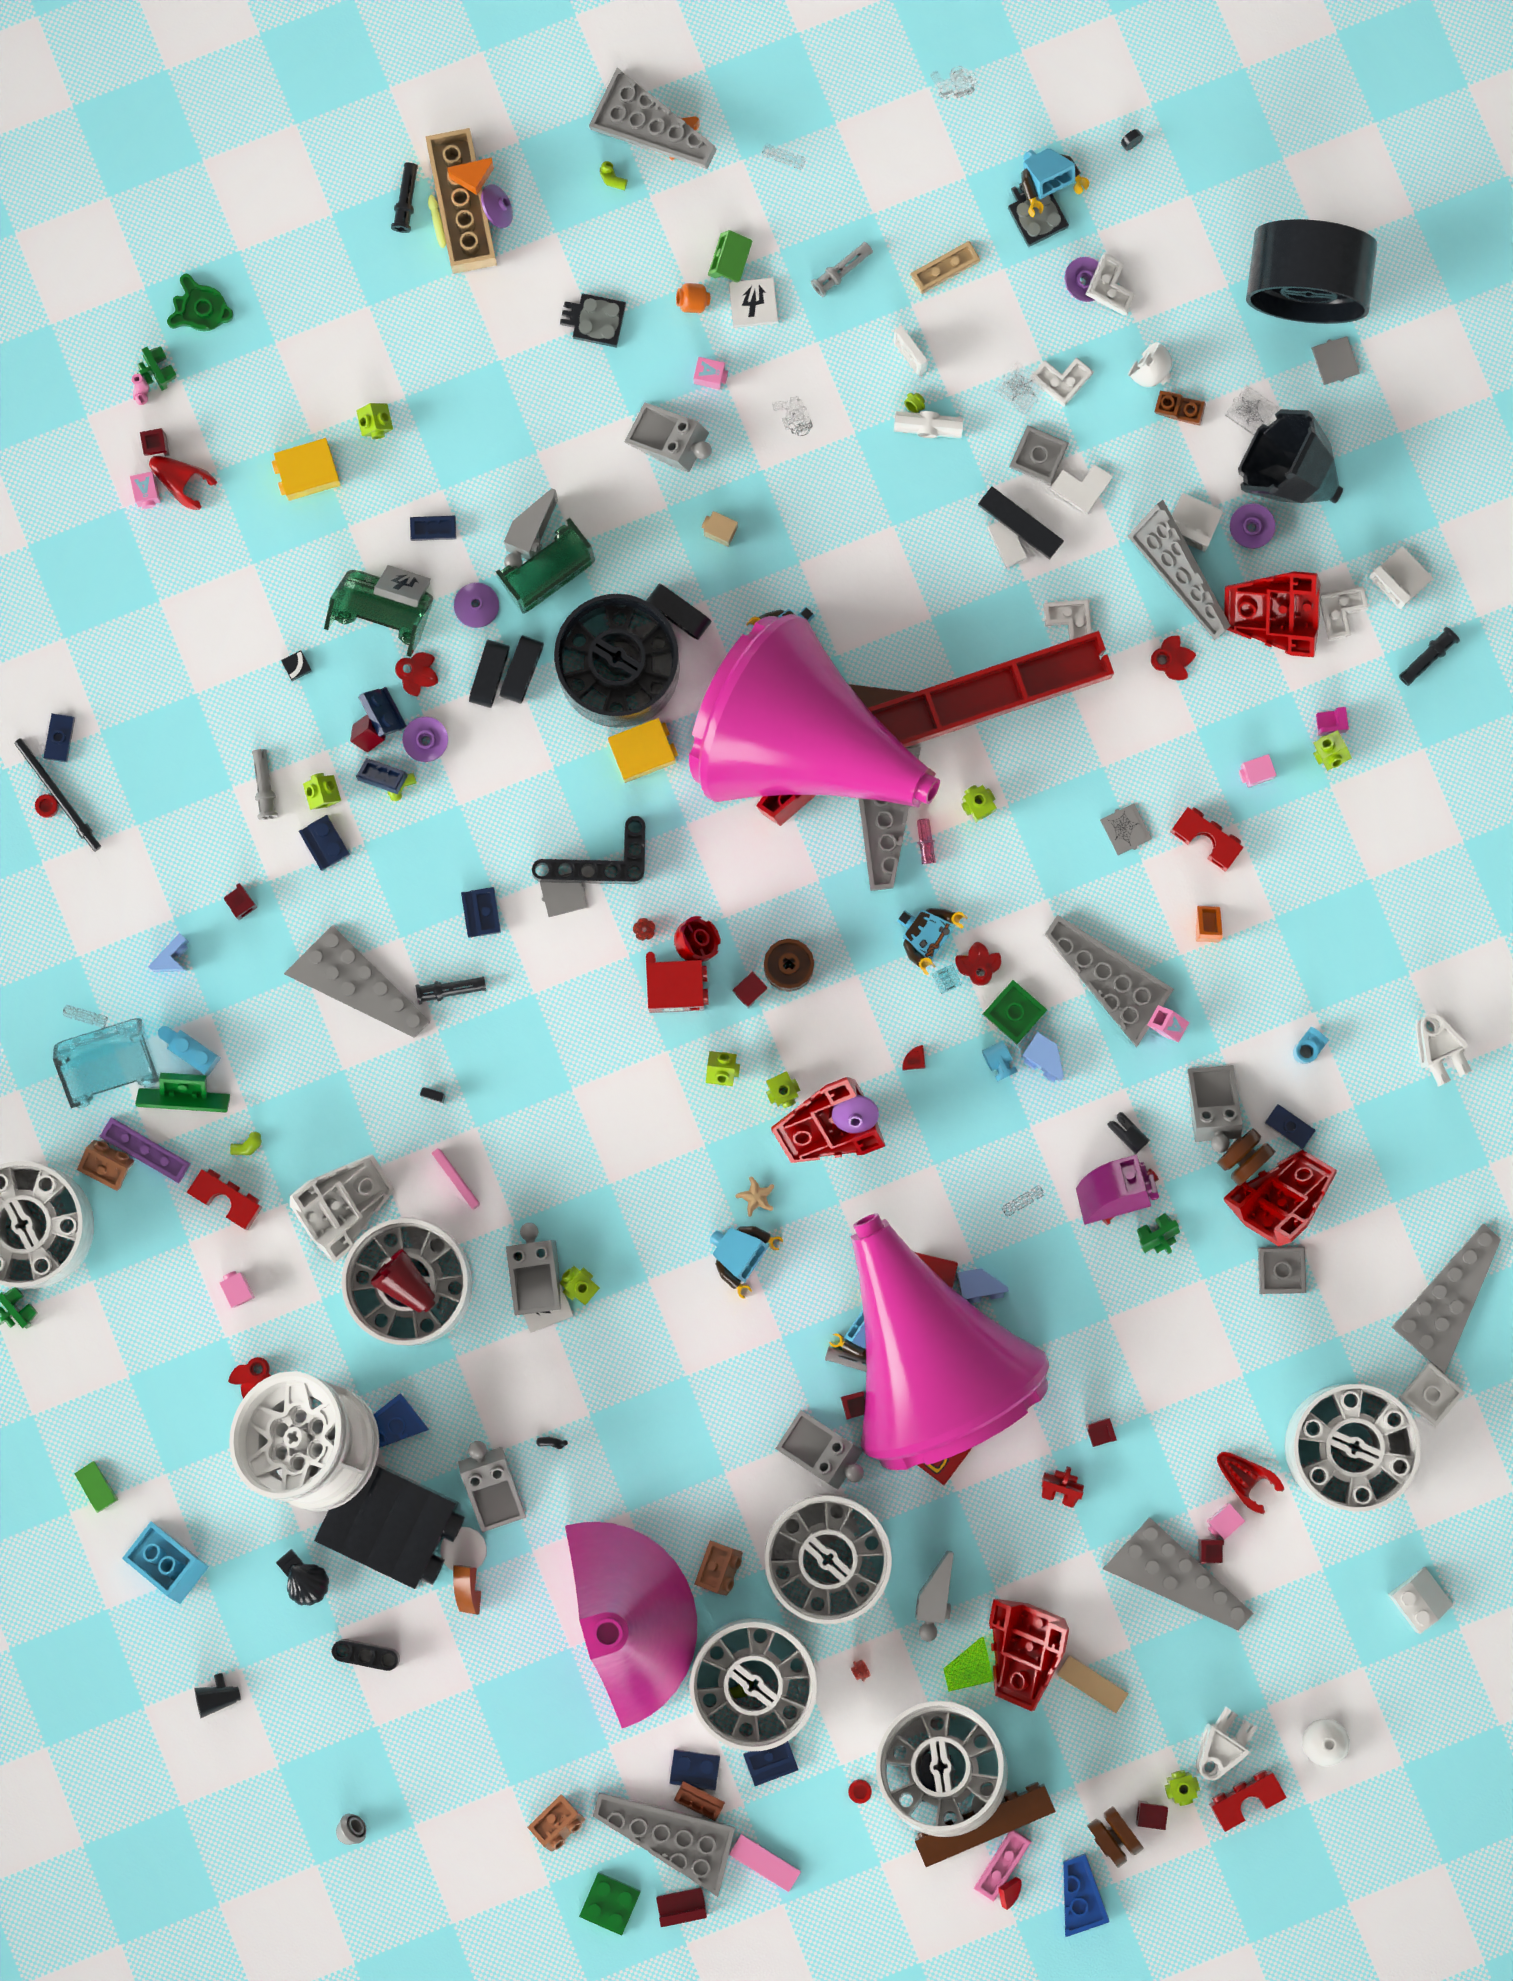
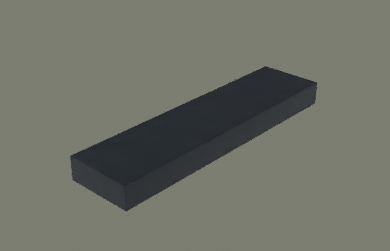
M993 486L978 503L980 508L1049 560L1064 542L1062 538Z

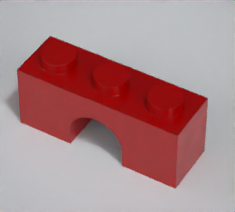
M1187 807L1170 833L1187 845L1196 836H1207L1213 844L1212 852L1207 859L1226 872L1244 848L1241 845V840L1232 834L1228 836L1222 832L1223 828L1214 821L1209 822L1204 819V814L1194 807L1192 809Z
M210 1168L208 1171L201 1169L186 1193L208 1206L216 1196L226 1195L231 1202V1208L226 1218L243 1229L248 1230L263 1208L258 1204L260 1200L250 1193L245 1196L238 1192L240 1187L231 1181H228L226 1184L219 1180L221 1175Z
M1262 1770L1253 1776L1254 1780L1248 1783L1242 1781L1232 1787L1234 1791L1228 1794L1222 1792L1212 1798L1213 1802L1209 1806L1225 1832L1246 1821L1241 1812L1242 1802L1246 1798H1259L1265 1809L1287 1798L1272 1771L1266 1772V1770Z

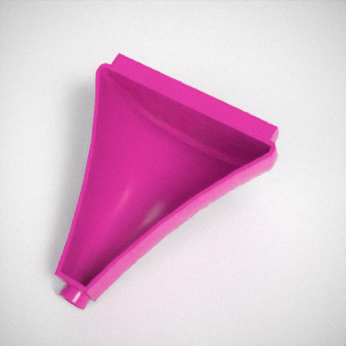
M795 614L785 615L780 618L776 616L764 617L755 623L748 635L742 634L730 649L713 677L702 701L692 732L694 745L689 753L690 772L694 780L701 785L705 796L714 802L777 795H832L887 801L919 808L921 802L925 804L932 802L940 786V779L935 777L936 773L914 756L871 713L848 685L822 647L808 620Z
M878 1213L868 1215L853 1225L856 1234L850 1237L859 1273L865 1323L867 1365L865 1412L860 1446L867 1456L878 1459L882 1467L890 1470H907L922 1463L926 1465L936 1463L964 1452L997 1435L1028 1413L1029 1407L1042 1400L1048 1390L1046 1374L1049 1369V1361L1044 1351L1011 1333L952 1289L904 1242L886 1219L881 1220Z
M581 1522L566 1525L565 1530L576 1587L579 1622L590 1660L605 1686L623 1729L644 1720L660 1709L673 1696L686 1677L694 1657L697 1642V1613L694 1597L686 1577L675 1560L663 1547L648 1536L614 1523Z

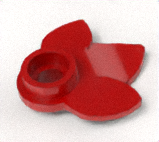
M1170 636L1163 641L1161 648L1153 652L1151 664L1156 670L1164 671L1169 679L1185 680L1188 678V674L1184 667L1194 660L1196 653L1188 648L1180 647V636ZM1163 656L1166 659V663H1159L1158 657Z
M419 652L411 658H402L396 663L395 673L402 680L403 688L408 694L418 697L421 687H431L438 684V677L434 670L430 668L435 660L433 655ZM404 665L410 666L411 670L409 673L404 672Z
M975 942L971 946L968 956L957 955L955 962L961 974L969 976L975 985L984 986L991 981L992 974L999 970L1001 955L1000 953L989 954L985 945ZM978 971H983V972L985 973V975H984V976H978V975H977V972H978Z
M255 1357L247 1365H238L234 1368L228 1382L241 1385V1394L244 1399L253 1387L271 1376L269 1374V1363L264 1358ZM257 1364L262 1366L261 1373H256L254 1370Z

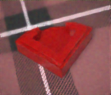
M923 1045L917 1046L908 1052L903 1061L902 1071L925 1068Z
M1014 1877L998 1887L1001 1905L1006 1910L1011 1908L1019 1897L1022 1882L1018 1877Z

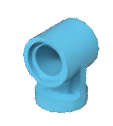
M1310 1027L1298 1044L1295 1045L1293 1049L1294 1059L1300 1064L1311 1063L1327 1044L1328 1038L1317 1029ZM1302 1046H1307L1311 1049V1056L1309 1058L1301 1055L1300 1049Z
M1003 1041L982 1050V1054L991 1071L997 1070L999 1074L995 1076L997 1082L1018 1072L1016 1067L1011 1068L1009 1065L1013 1060Z

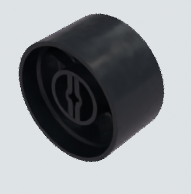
M1290 219L1265 223L1256 228L1254 233L1246 302L1259 312L1290 321L1338 324L1360 320L1369 314L1378 246L1377 241L1370 234L1362 230L1327 221Z
M606 594L594 597L578 606L566 618L556 638L554 662L561 689L571 706L580 715L596 724L614 728L641 724L657 715L667 705L675 692L680 673L679 651L675 633L666 617L655 606L641 598L627 594ZM606 613L610 629L600 633L595 638L583 624L597 615ZM634 613L656 624L642 639L629 631ZM622 615L626 618V622L623 625H616L613 622L614 618ZM577 637L586 639V643L581 647L575 646L573 641ZM662 639L665 645L661 649H656L652 646L653 641ZM621 641L632 645L639 652L641 663L628 656L623 648L614 647L609 643ZM565 649L585 655L583 670L564 674L563 659ZM672 653L670 676L652 672V657ZM597 660L607 666L612 674L621 675L626 679L611 681L602 677L596 671L594 661ZM575 682H582L585 686L582 691L576 692L572 690V685ZM654 684L663 686L659 694L652 693L651 687ZM593 688L607 696L603 710L591 707L581 701V699ZM642 689L651 701L641 707L629 710L626 697ZM615 705H619L623 708V712L610 711L611 708Z

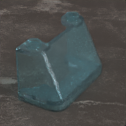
M141 1018L130 1019L57 1043L53 1049V1062L71 1108H84L90 1105V1101L95 1094L137 1082L138 1085L147 1088L159 1081V1073Z

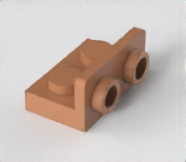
M93 1140L86 1147L77 1170L118 1191L134 1160L129 1158L126 1153L110 1148L103 1141Z
M710 1540L694 1585L727 1596L734 1586V1576L737 1569L741 1566L743 1552Z
M560 1794L527 1828L543 1847L553 1852L563 1846L565 1839L571 1833H575L581 1828L585 1818L577 1812L565 1796Z

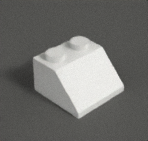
M1423 1567L1388 1594L1414 1631L1419 1634L1436 1623L1453 1606V1603L1426 1567Z

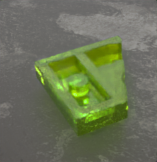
M983 1636L979 1637L977 1641L943 1667L948 1692L994 1681Z

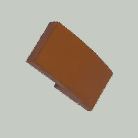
M1160 390L1154 412L1174 420L1200 426L1206 403L1204 401L1184 398L1181 394Z
M453 1565V1586L459 1612L479 1615L481 1591L475 1590L477 1572L475 1567Z

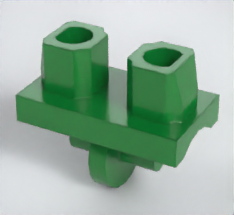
M147 346L141 349L148 367L143 362L137 364L140 369L137 374H141L148 385L154 382L151 377L153 375L161 391L167 389V383L174 380L177 376L171 365L162 369L158 367V363L167 359L162 347L149 350Z
M1164 1213L1155 1220L1159 1229L1153 1233L1148 1225L1137 1229L1140 1246L1144 1253L1153 1248L1156 1253L1165 1250L1168 1255L1172 1253L1170 1246L1177 1242L1174 1236L1179 1234L1180 1230L1176 1220L1172 1221Z
M16 1287L6 1293H0V1302L7 1309L6 1312L2 1306L0 1307V1325L6 1322L12 1328L16 1325L11 1319L13 1317L22 1329H27L32 1325L30 1321L34 1319L38 1312L31 1304L26 1305L22 1310L16 1306V1303L24 1297L22 1292Z

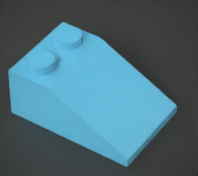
M150 1521L122 1558L163 1594L179 1604L182 1603L209 1568L195 1554L152 1521Z

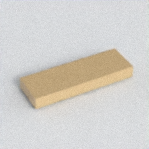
M967 241L911 272L910 276L920 293L923 294L979 263L980 258L971 242Z
M1068 1655L1056 1674L1115 1713L1118 1712L1129 1694L1070 1655Z

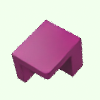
M1339 707L1334 711L1316 714L1318 736L1329 735L1336 730L1339 733H1346L1349 730L1346 707Z

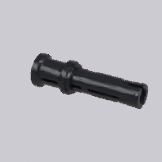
M410 162L404 164L399 201L394 206L395 218L394 223L391 224V229L400 233H409L411 231L409 224L411 214L414 213L412 199L418 165Z
M1445 627L1443 629L1444 632L1438 638L1431 640L1426 651L1398 676L1405 685L1410 686L1438 657H1444L1446 651L1454 643L1458 644L1460 642L1459 637L1449 627Z
M484 976L443 984L435 981L434 984L415 985L419 1005L431 1000L439 1002L444 1000L443 997L486 991ZM473 985V986H471V987L458 988V987H464V986Z

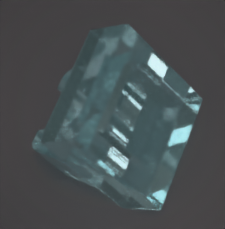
M953 964L931 974L941 995L962 986V982Z

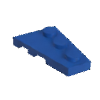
M401 1393L373 1414L378 1426L379 1448L429 1430Z
M1086 1853L1064 1860L1065 1937L1109 1923L1110 1920Z

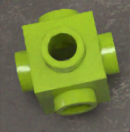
M369 403L356 410L362 436L381 439L385 437V433L393 430L388 403Z
M1338 730L1329 735L1322 736L1319 740L1313 742L1316 749L1313 755L1319 765L1324 764L1327 771L1339 767L1342 763L1352 759Z
M314 774L310 776L311 780L303 783L310 810L328 808L341 801L334 775Z
M973 785L964 791L966 795L962 798L964 803L961 806L967 816L972 815L976 823L996 811L997 807L993 802L996 799L989 788L985 789L983 785L980 787ZM975 800H980L982 803L977 804Z
M709 1051L706 1083L733 1086L734 1077L739 1078L740 1064L736 1063L737 1054Z
M787 1071L766 1080L769 1088L766 1094L771 1104L776 1103L777 1107L783 1106L784 1109L796 1104L795 1099L799 1097L797 1092L801 1090L796 1079L791 1080ZM785 1088L788 1092L782 1095L779 1093V1090Z
M573 1266L571 1269L566 1270L560 1281V1284L565 1288L562 1292L572 1301L577 1298L584 1305L590 1301L600 1287L591 1280L593 1275L584 1267L579 1270Z
M1185 1770L1171 1773L1172 1776L1166 1778L1168 1785H1164L1168 1799L1172 1798V1801L1175 1804L1179 1803L1180 1806L1192 1804L1193 1799L1198 1798L1197 1791H1200L1197 1777H1192V1774L1189 1772L1185 1773ZM1186 1785L1188 1787L1187 1792L1180 1793V1786Z

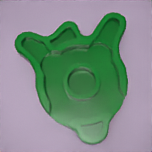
M187 273L180 277V283L185 294L173 298L175 312L167 319V324L170 328L176 329L181 326H188L204 332L213 330L233 319L232 309L226 305L223 296L218 290L210 286L199 285Z

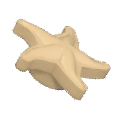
M752 1176L749 1177L751 1182L749 1191L738 1193L735 1197L737 1199L743 1198L748 1202L747 1212L749 1217L752 1216L753 1211L757 1207L772 1211L773 1206L768 1204L766 1197L772 1192L774 1185L771 1184L769 1187L760 1188L756 1180Z

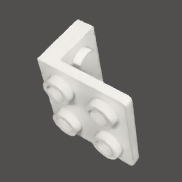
M1182 493L1172 517L1187 545L1205 552L1220 521L1223 510Z
M1403 546L1381 566L1379 565L1369 576L1400 610L1433 580V577Z

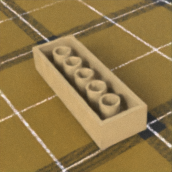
M470 128L425 136L452 273L456 274L497 266L489 221L481 203L482 188L477 195L451 180L447 167L476 161Z

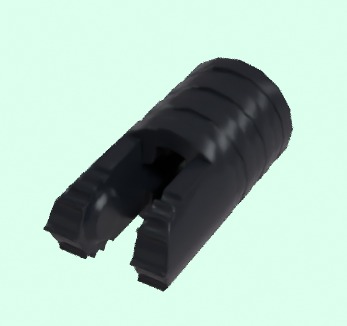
M1119 1112L1117 1119L1127 1131L1115 1121H1110L1107 1125L1136 1155L1150 1139L1123 1112Z

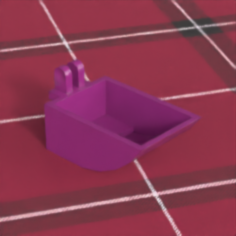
M1137 1154L1108 1162L1088 1173L1076 1187L1084 1225L1151 1207L1150 1199L1157 1200L1159 1198L1153 1174L1148 1175L1145 1163L1139 1162Z

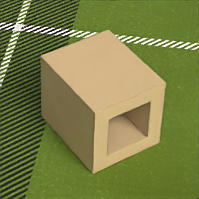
M713 511L711 516H706L702 524L704 536L729 547L738 528V522Z

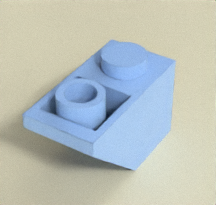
M1037 1032L1021 1056L1025 1059L1023 1063L1033 1070L1036 1067L1044 1072L1043 1076L1054 1083L1055 1080L1060 1082L1064 1075L1057 1044Z
M981 1268L957 1273L961 1296L970 1303L981 1302V1297L989 1295L991 1300L1003 1298L1004 1293L1009 1292L1006 1285Z

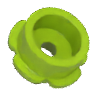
M919 393L907 394L908 398L904 401V404L909 411L918 413L925 409V399Z

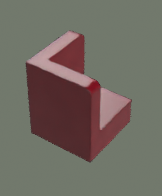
M162 428L140 432L144 456L159 453L170 456L166 433Z
M365 715L353 724L350 742L365 752H369L385 741L386 735L379 737L368 715Z
M238 883L236 885L237 888L226 895L224 900L234 916L241 920L258 907L244 887Z
M752 971L732 992L749 1009L755 1003V1000L767 990V986Z
M863 1391L840 1397L846 1420L864 1415L865 1395Z
M1110 1418L1086 1424L1092 1447L1117 1441Z
M1198 1539V1562L1201 1564L1223 1563L1224 1540Z
M1138 1800L1135 1824L1138 1827L1166 1830L1168 1807Z

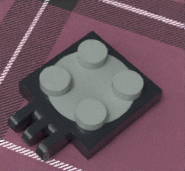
M1022 183L1019 184L1022 192L1020 194L1015 186L1011 188V192L1017 202L1009 205L1008 210L1028 247L1069 227L1053 194L1042 199L1036 197L1037 201L1042 202L1044 208L1040 214L1039 209L1033 207L1035 215L1031 217L1028 213L1031 203L1030 200L1026 199Z
M583 293L580 304L564 302L563 307L572 309V311L562 310V316L568 317L570 320L560 319V325L574 328L573 339L617 348L626 302Z

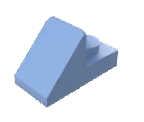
M179 933L148 968L153 972L187 971L174 958L176 956L180 957L188 949L186 945L189 941Z

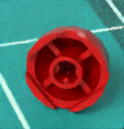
M701 916L690 917L680 924L675 932V949L685 961L702 960L703 963L718 954V945L721 944L718 930L709 920L706 922L700 919L702 918Z

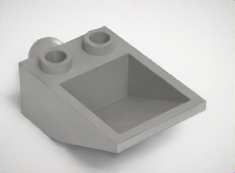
M644 402L624 441L626 444L686 472H690L696 458L707 459L712 453L710 444L705 442L709 432L698 421Z
M551 488L512 521L504 540L506 551L510 553L505 557L504 565L509 571L519 570L522 566V558L532 562L534 556L538 557L542 548V544H540L542 536L558 502L555 489Z
M1234 1065L1190 1068L1187 1070L1195 1142L1211 1141L1214 1151L1219 1153L1225 1152L1230 1145L1229 1139H1238L1242 1134L1243 1127Z
M525 1223L520 1229V1235L526 1240V1244L506 1246L515 1316L561 1309L556 1240L535 1242L539 1231L533 1223ZM539 1249H544L545 1255L542 1258L539 1257ZM517 1252H521L522 1259L520 1261H517Z
M802 1410L799 1411L775 1448L837 1490L846 1478L850 1482L855 1483L862 1480L864 1476L863 1468L855 1464L863 1450Z
M472 1442L468 1448V1453L471 1457L458 1461L461 1478L482 1533L526 1518L503 1447L487 1451V1447L483 1442Z
M952 1551L945 1552L917 1596L915 1618L916 1620L925 1621L919 1629V1636L926 1642L933 1641L937 1637L938 1632L934 1622L945 1624V1618L950 1619L951 1605L947 1602L954 1555Z

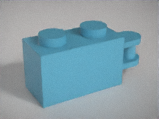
M162 1026L158 1030L159 1038L169 1044L167 1047L169 1051L207 1077L221 1059V1057L182 1030L176 1033L167 1026Z

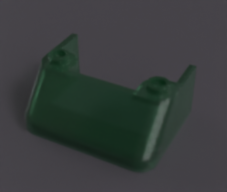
M571 518L566 520L568 526L563 525L555 531L556 536L551 544L523 563L519 568L508 565L501 571L500 569L496 571L498 580L522 614L532 610L595 562L592 546Z
M359 570L347 571L330 597L324 629L329 630L334 620L341 624H349L354 622L357 617L399 631L398 638L404 644L409 645L406 656L411 657L421 640L432 607L433 596L425 592L419 605L413 607L373 594L380 577Z

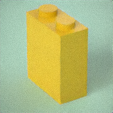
M326 438L274 453L275 460L272 461L275 474H280L282 482H278L281 495H286L289 501L341 486Z
M659 718L608 737V742L625 783L676 763L675 757L678 756L674 743L669 744L666 736L670 735L666 723H661Z

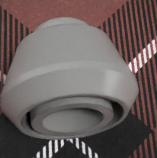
M350 1813L342 1816L336 1827L337 1838L340 1842L346 1845L359 1844L366 1838V1825L359 1816Z

